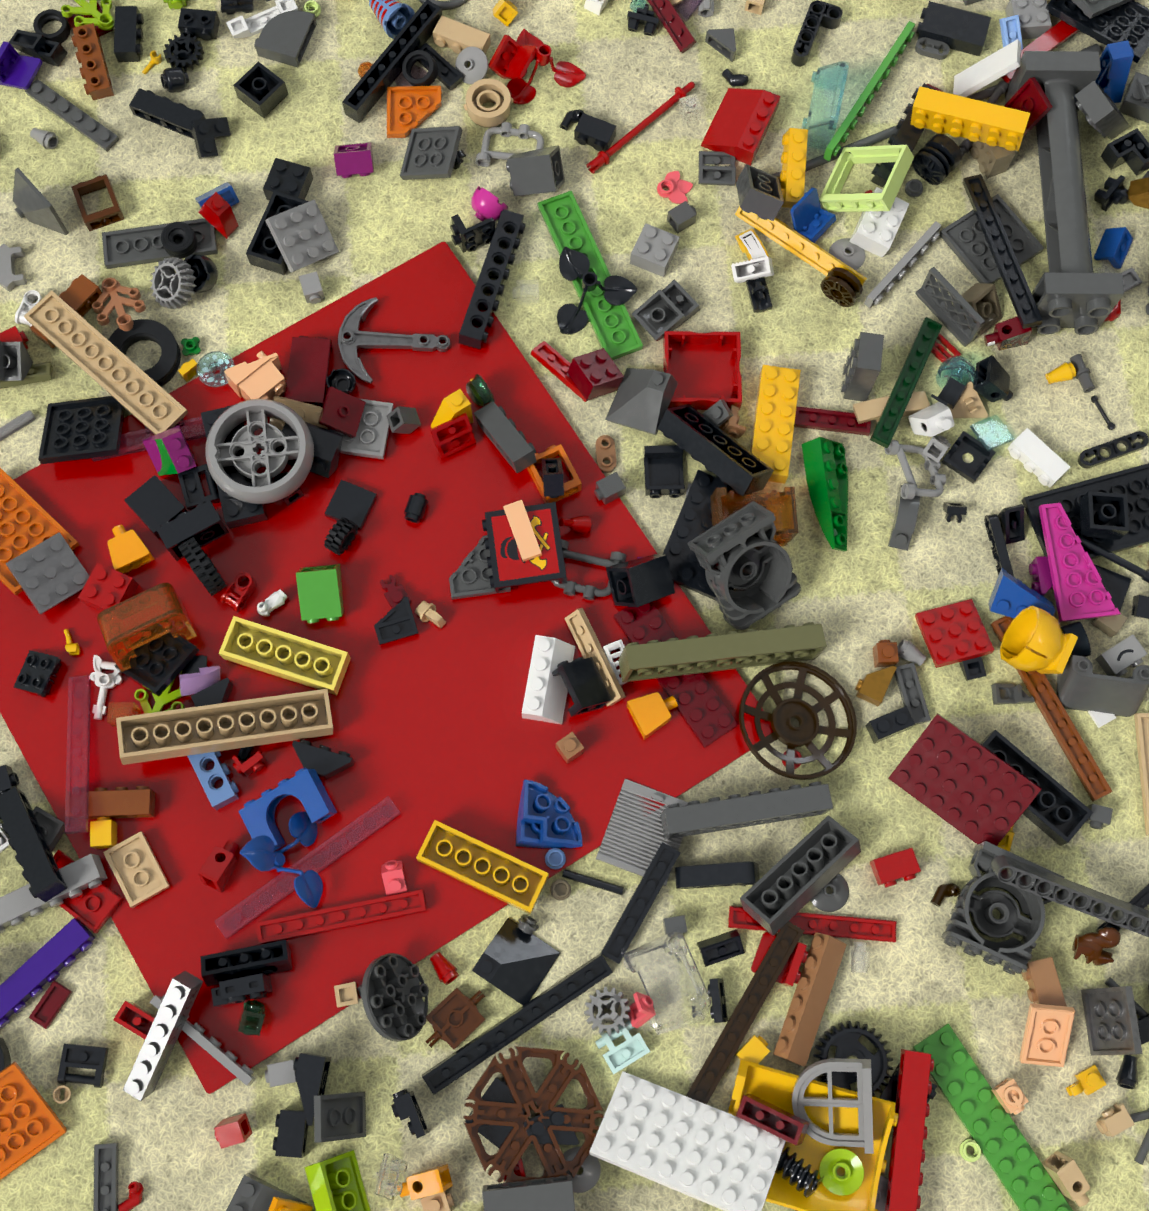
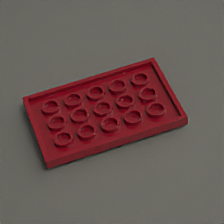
M939 713L936 714L888 778L976 844L987 841L996 846L1042 790L1037 784Z

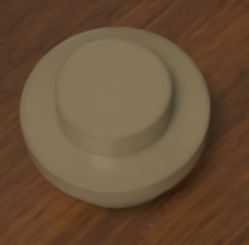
M563 879L554 881L550 888L551 895L556 900L562 901L567 899L571 894L570 884Z

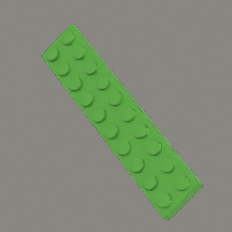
M572 191L538 202L537 207L559 255H561L564 247L583 253L590 262L588 272H594L597 275V281H600L601 285L605 287L604 281L611 275ZM577 278L572 281V284L579 299H581L583 293L582 279ZM598 286L591 292L587 291L582 306L586 311L601 347L606 350L611 359L615 360L642 350L643 344L625 305L614 306L609 304L604 298L605 291H602Z
M944 1025L913 1046L915 1051L931 1054V1058L934 1059V1068L930 1075L972 1139L979 1145L982 1154L1020 1211H1073L1010 1115L1006 1113L992 1092V1088L950 1025Z

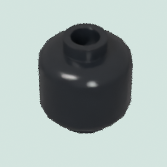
M180 67L166 68L163 70V74L160 75L163 88L167 89L170 93L185 90L186 83H189L187 72H183Z

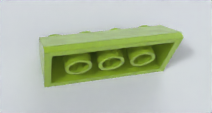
M354 1150L304 1167L316 1211H371Z

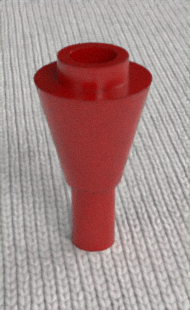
M587 515L570 519H559L560 526L569 527L583 535L587 534L592 526L591 519Z

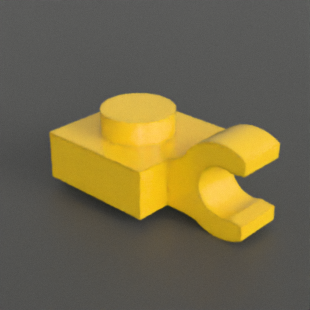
M1092 1065L1077 1073L1075 1077L1078 1081L1068 1086L1066 1090L1069 1096H1076L1083 1091L1086 1095H1090L1107 1084L1096 1065Z

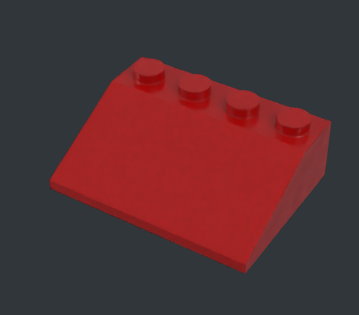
M728 88L701 146L715 152H725L734 156L735 160L751 166L778 109L781 96L766 90Z

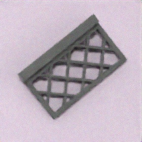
M932 267L922 287L915 294L957 340L966 347L979 337L977 334L985 320L935 267Z

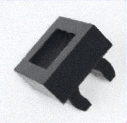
M944 502L943 510L947 513L945 516L946 521L950 522L951 516L956 515L957 523H961V515H966L967 507L963 503Z

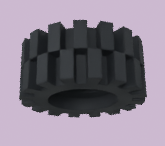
M342 517L333 525L332 530L330 529L324 546L337 555L343 554L348 549V546L352 544V540L355 539L359 529L358 525Z

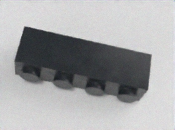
M141 88L138 89L129 104L133 115L194 139L190 122L192 120L205 119L204 114L197 109H190L182 103H175L165 96L161 97L150 90H143Z

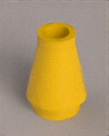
M1065 362L1045 374V377L1049 384L1069 381L1076 377V370L1071 362Z

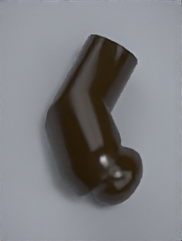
M954 883L939 885L930 902L940 907L944 898L958 896L960 894V887Z

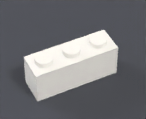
M1028 428L1007 448L1012 458L1020 460L1028 472H1033L1038 477V481L1049 488L1070 468L1065 461Z

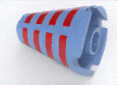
M369 0L370 8L386 34L392 39L399 34L415 14L409 5L398 0Z

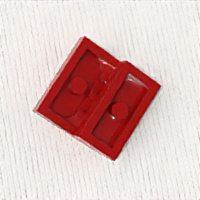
M466 413L430 429L435 446L442 459L476 443L472 432L473 429Z

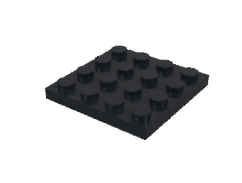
M112 396L48 404L38 460L41 464L119 455L125 407Z

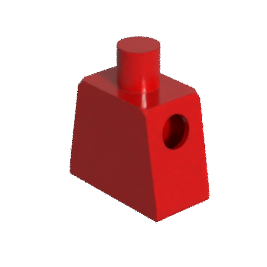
M228 840L223 848L215 846L198 872L203 884L222 893L238 863L234 855L239 847L236 842Z

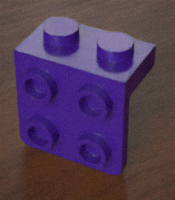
M3 41L0 47V85L24 90L28 89L42 65L41 59L19 55L9 42Z

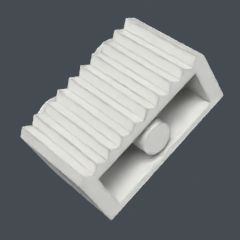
M768 256L758 257V259L754 258V260L751 259L750 261L736 262V264L732 263L731 265L734 282L736 283L774 275L772 259Z

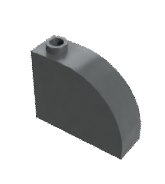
M288 11L272 18L264 26L259 38L255 40L254 47L258 56L298 68L317 25L315 15L305 11Z

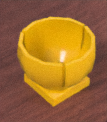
M1029 606L1012 620L1006 630L1000 646L1001 659L1012 667L1025 672L1037 671L1041 674H1062L1078 637L1072 633L1063 634L1055 617L1041 608Z

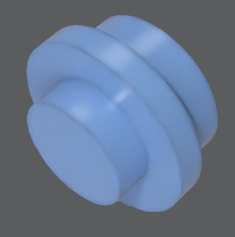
M553 848L546 853L545 862L549 868L556 870L564 866L566 856L562 850Z

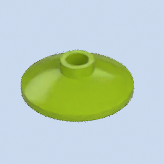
M839 1148L829 1151L823 1157L819 1167L820 1178L824 1176L822 1183L830 1192L845 1196L859 1189L864 1179V1168L856 1154L850 1150ZM839 1167L845 1169V1173L842 1176L837 1174Z

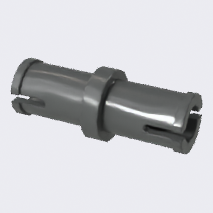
M1082 355L1072 356L1070 361L1075 367L1076 379H1079L1083 392L1093 391L1095 385L1090 377V369L1086 367Z

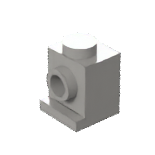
M935 435L922 453L939 463L951 444L948 443L945 437Z

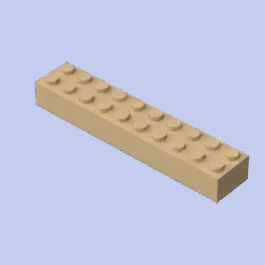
M328 689L116 718L119 754L123 765L333 735Z

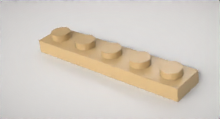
M583 608L575 610L565 617V621L583 658H593L612 698V701L606 704V706H612L626 696Z

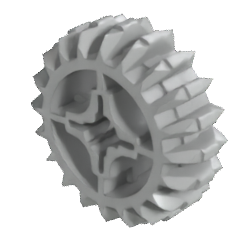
M176 257L164 258V260L158 262L159 266H154L155 272L151 273L153 279L150 280L152 282L150 289L154 290L152 296L156 297L155 301L163 307L179 309L188 305V301L192 300L191 294H195L193 288L196 286L194 284L196 279L193 276L194 270L190 269L191 265L183 259Z

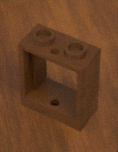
M107 174L71 186L84 223L89 231L125 219ZM107 187L113 206L88 215L81 196Z

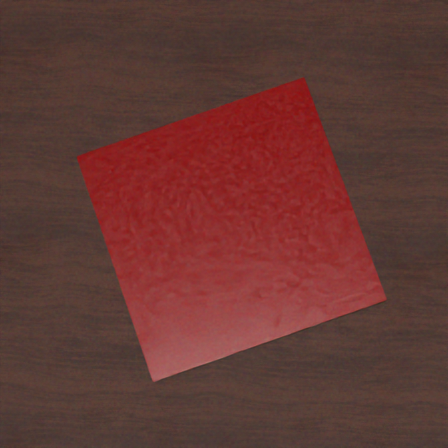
M446 242L433 246L229 360L230 364L224 362L223 365L213 368L209 373H204L203 377L199 376L168 393L188 411V414L183 418L185 425L180 426L195 458L196 467L207 464L205 456L207 439L201 413L246 401L243 397L240 398L229 386L224 373L225 367L231 368L232 365L235 366L243 362L249 364L259 360L257 354L260 351H263L266 356L277 353L282 368L279 372L285 378L287 385L292 337L307 336L309 338L326 337L331 339L333 351L330 352L328 376L332 370L341 368L349 370L343 362L339 350V329L345 316L355 306L375 297L378 299V302L370 310L365 321L360 323L359 331L404 335L433 334L436 337L445 335L450 339V349L446 352H440L437 349L433 352L414 351L412 349H357V356L360 357L364 369L373 379V382L370 384L355 376L356 387L350 395L358 399L393 403V410L398 406L416 408L421 423L410 434L392 433L390 428L384 459L340 453L338 468L329 478L309 472L306 480L300 486L304 496L289 506L282 499L265 504L268 520L229 529L224 520L221 502L213 504L229 531L224 536L202 547L227 585L213 596L198 579L185 557L176 561L167 550L162 539H158L124 501L155 475L188 512L191 511L186 507L178 474L158 475L142 441L155 434L153 432L147 433L144 424L131 414L123 420L119 455L40 464L13 479L79 543V546L73 550V553L89 576L96 563L114 569L107 541L115 537L112 529L118 525H123L126 532L133 529L155 559L125 573L133 577L139 585L121 619L84 604L78 598L81 591L40 615L24 590L16 596L0 581V713L58 819L69 825L65 833L79 859L89 854L99 855L107 875V879L101 882L123 898L111 915V918L153 995L160 997L165 995L172 978L184 971L202 980V986L187 1020L193 1025L198 1023L206 1030L204 1034L209 1039L211 1036L216 1038L222 1044L220 1048L224 1052L231 1051L238 1058L236 1060L241 1066L245 1064L249 1068H253L349 1007L337 1008L334 986L356 982L358 988L363 982V977L369 964L377 957L395 953L406 957L413 964H416L509 905L416 859L434 820L549 873V879L601 846L625 779L677 798L750 751L744 741L739 724V705L747 685L736 669L703 673L738 723L737 727L705 748L677 708L669 711L672 718L667 724L648 738H643L626 705L629 700L659 692L663 700L668 698L669 696L657 679L631 681L620 686L626 696L612 706L607 707L605 705L601 709L572 717L568 709L574 705V702L568 692L562 725L522 718V708L535 635L557 638L575 646L573 660L583 657L565 621V617L575 610L583 608L602 649L603 646L618 640H622L624 646H627L631 642L614 619V615L628 606L614 605L612 593L606 597L595 596L594 600L584 599L583 593L575 592V596H569L563 593L564 589L556 587L551 581L510 587L511 592L452 600L449 578L461 566L467 555L477 546L479 540L487 535V531H483L482 520H485V512L504 510L503 506L519 500L523 501L524 507L545 504L528 469L525 468L521 472L516 473L477 424L474 412L484 406L472 391L469 384L470 379H474L476 387L487 403L494 401L498 407L501 406L504 409L507 419L511 418L513 420L516 430L523 432L526 442L532 443L536 453L540 454L545 452L548 447L560 444L566 452L582 483V490L555 502L558 522L560 518L570 519L587 515L592 523L590 531L585 535L569 527L559 525L561 539L569 542L568 551L610 560L611 552H621L627 555L625 562L635 560L637 557L654 555L657 552L620 498L606 505L602 500H598L594 490L596 489V482L605 478L604 474L494 312L492 314L494 316L492 327L487 329L489 333L486 344L482 343L481 349L459 343V332L476 286ZM348 335V336H345L344 338H345V339H349L351 336ZM422 339L421 342L425 343L427 342V340ZM445 340L439 341L441 344L446 343ZM209 378H214V382L207 383V380ZM461 389L471 403L473 416L471 427L476 443L442 459L439 456L430 431L432 429L431 424L443 399ZM256 430L254 432V435H260L263 432V430ZM259 449V452L257 454H261V451L263 449ZM561 460L563 483H566L572 479ZM541 463L536 465L535 468L543 481ZM287 464L281 473L289 472L293 466ZM260 467L257 473H264L266 468ZM205 474L199 475L205 496L211 495ZM344 480L376 493L377 498L362 529H358L355 539L352 540V544L348 546V549L343 554L337 555L324 546V542L327 539L326 536L329 535L333 525L337 523V520L325 516V511L340 481ZM415 493L425 495V499L428 500L423 519H420L419 523L410 522L404 518V511L409 496ZM564 558L567 581L584 586H594L598 589H605L609 580L606 567ZM340 564L344 614L339 617V620L327 621V618L319 619V622L307 623V620L302 621L296 572L300 568ZM246 572L255 580L256 588L240 612H236L232 606L227 603H221L220 599L238 573ZM389 575H393L396 580V587L402 585L412 602L410 607L418 634L379 645L374 625L392 609L384 596L388 591L382 588L380 581L383 580L386 585H389L391 583ZM244 580L241 584V587L247 586L249 584V580ZM674 583V594L652 602L679 640L694 635L699 638L712 634L677 583ZM279 589L288 596L285 604L274 609L270 616H262L258 613V603L264 602L266 598ZM422 601H426L429 604L433 603L436 606V612L446 621L442 628L431 621L422 622L420 620V616L415 613V610ZM233 616L348 652L351 659L337 695L328 693L333 735L303 740L311 742V746L317 748L320 745L329 747L331 752L337 754L339 751L351 754L350 758L355 762L353 766L328 779L319 777L337 813L322 823H316L318 833L312 845L305 847L299 841L298 844L283 852L285 863L282 867L302 870L303 873L313 870L321 877L323 892L316 908H311L305 904L296 893L294 879L300 876L299 874L284 871L277 872V869L259 871L239 853L252 838L238 811L244 808L246 802L262 797L261 793L268 789H275L280 781L286 778L291 779L296 776L295 772L304 768L292 745L293 741L254 746L250 757L259 751L267 762L264 763L265 766L260 771L253 772L249 776H246L243 772L239 774L232 765L235 763L232 757L234 755L238 757L241 748L220 751L222 756L219 759L222 764L226 763L229 768L230 774H228L231 782L235 781L239 792H237L239 799L216 810L212 807L188 756L122 764L119 754L116 718L144 714L140 702L134 697L138 689H144L148 693V702L152 709L155 705V699L151 691L122 673L120 675L123 679L120 685L116 684L112 689H108L105 702L107 707L106 715L102 716V720L94 719L92 710L93 706L97 704L100 687L96 686L95 682L90 679V674L95 672L93 668L94 655L99 656L103 661L116 662L123 657L150 625L156 621L197 646L200 651L196 655L207 656V667L220 666V681L228 677L233 683L228 702L318 689L223 659L219 651ZM65 629H69L72 643L79 644L80 654L69 655L66 651ZM619 648L610 651V654L620 651ZM30 650L61 659L60 664L62 665L58 673L55 674L57 677H50L54 683L48 682L52 687L49 695L47 694L46 697L14 688L17 677ZM619 657L613 659V662L618 661ZM102 669V673L105 674L114 672V670ZM178 674L169 693L179 689L181 674ZM750 691L745 704L756 708L758 701ZM143 692L139 694V699L144 697ZM192 695L182 696L164 705L162 711L170 709L171 705L176 701L183 703L185 708L195 707L191 698ZM177 705L175 710L181 709V705ZM744 713L745 728L750 741L754 745L760 741L755 729L754 716ZM760 719L764 736L766 737L773 733L771 722ZM573 732L583 745L584 753L567 764L556 749V743ZM214 761L207 763V771L214 768ZM223 779L215 782L214 786L216 789L222 787ZM524 779L540 783L548 787V791L553 795L561 797L571 808L570 813L574 821L579 823L583 846L577 848H558L566 856L565 864L560 869L554 870L546 865L545 855L551 850L550 848L516 846L517 819ZM137 786H147L154 791V817L115 818L110 820L117 822V844L141 831L144 833L171 887L131 908L103 853L110 848L95 849L90 847V821H97V819L70 820L66 818V792H74L76 788H84L87 791H94L95 788H107V791H114L116 787H128V790H136ZM293 795L283 798L275 810V823L286 845L278 850L296 840L291 835L288 826L292 815L297 812L306 811L301 801ZM647 799V800H649V801H651V802H654V803H656V804H659V805H661V806H664V805H665V804H662V803H659V802H656V801ZM646 803V804L651 805V806H653V807H656V808H658V809L660 808V807H658V806H655V805ZM228 840H232L239 845L234 854L238 863L221 893L203 884L198 872L215 846L223 848ZM390 860L402 861L407 892L423 889L427 911L285 939L291 950L292 970L269 974L272 992L267 993L266 998L250 999L247 1002L213 1007L211 989L218 988L219 984L207 987L201 976L200 956L261 945L258 944L257 922L386 897L381 865ZM181 1030L178 1041L208 1094L214 1093L237 1078Z

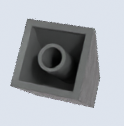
M559 145L513 154L507 159L506 168L510 172V189L513 191L514 196L556 192L565 183Z

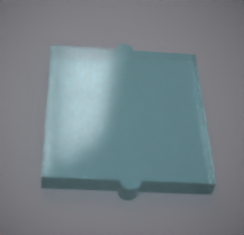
M997 415L970 426L977 436V440L981 441L988 451L1015 439Z

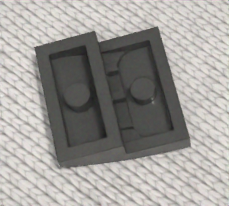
M699 151L698 184L735 186L736 167L734 156L725 152ZM704 164H730V166H709Z

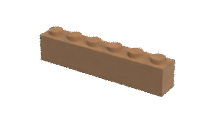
M815 932L773 1055L794 1064L806 1066L847 944L830 935Z

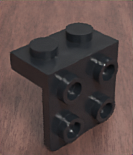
M458 214L451 217L452 225H450V229L453 233L451 238L455 246L459 245L463 253L466 251L472 252L483 243H491L495 232V220L493 218H489L466 229Z

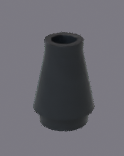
M1124 1055L1116 1077L1118 1086L1126 1089H1135L1136 1085H1138L1137 1057Z

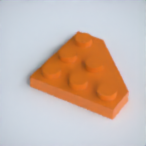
M441 86L387 87V138H406L412 129H416L441 107Z

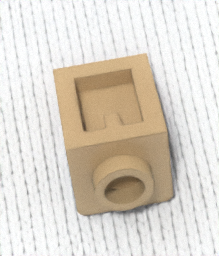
M444 1191L420 1199L424 1211H452L451 1207L455 1206L451 1192L447 1194Z

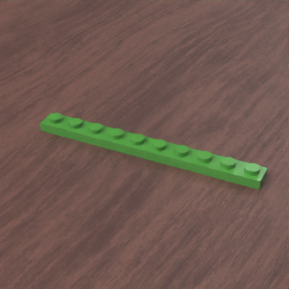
M911 21L907 23L826 147L823 159L830 161L833 155H838L841 143H845L850 135L848 132L856 127L858 123L857 118L864 115L866 111L865 106L871 104L875 96L874 92L880 90L883 84L882 80H886L891 72V66L895 67L899 60L898 55H902L907 47L906 43L912 41L915 32H913L915 23Z

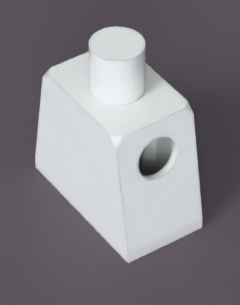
M937 402L908 416L912 431L916 435L932 437L945 430H949L955 425L950 408L941 402Z

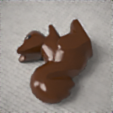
M1105 927L1104 929H1099L1098 932H1089L1084 935L1076 934L1072 946L1074 951L1073 958L1077 960L1081 954H1084L1086 964H1089L1091 961H1093L1095 966L1113 963V954L1103 950V948L1116 947L1121 940L1120 932L1113 927Z

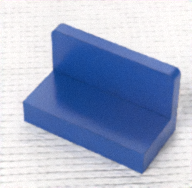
M228 182L195 198L200 207L215 192L228 202L230 206L240 202Z
M1126 227L1106 229L1094 259L1097 261L1109 260L1114 268H1121L1133 241V237Z

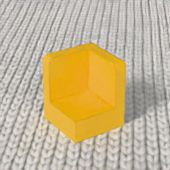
M499 0L492 9L493 15L505 26H508L518 14L517 7L510 0Z

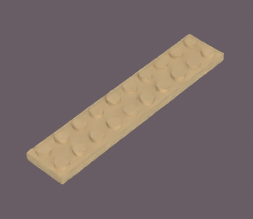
M52 290L24 315V318L155 435L173 428L188 414V411Z

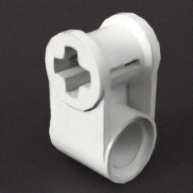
M30 290L25 293L20 307L15 314V322L17 324L32 326L24 318V315L43 299L37 291Z

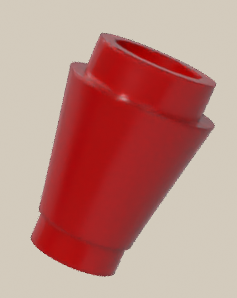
M440 952L430 958L440 982L448 985L459 976L457 968Z

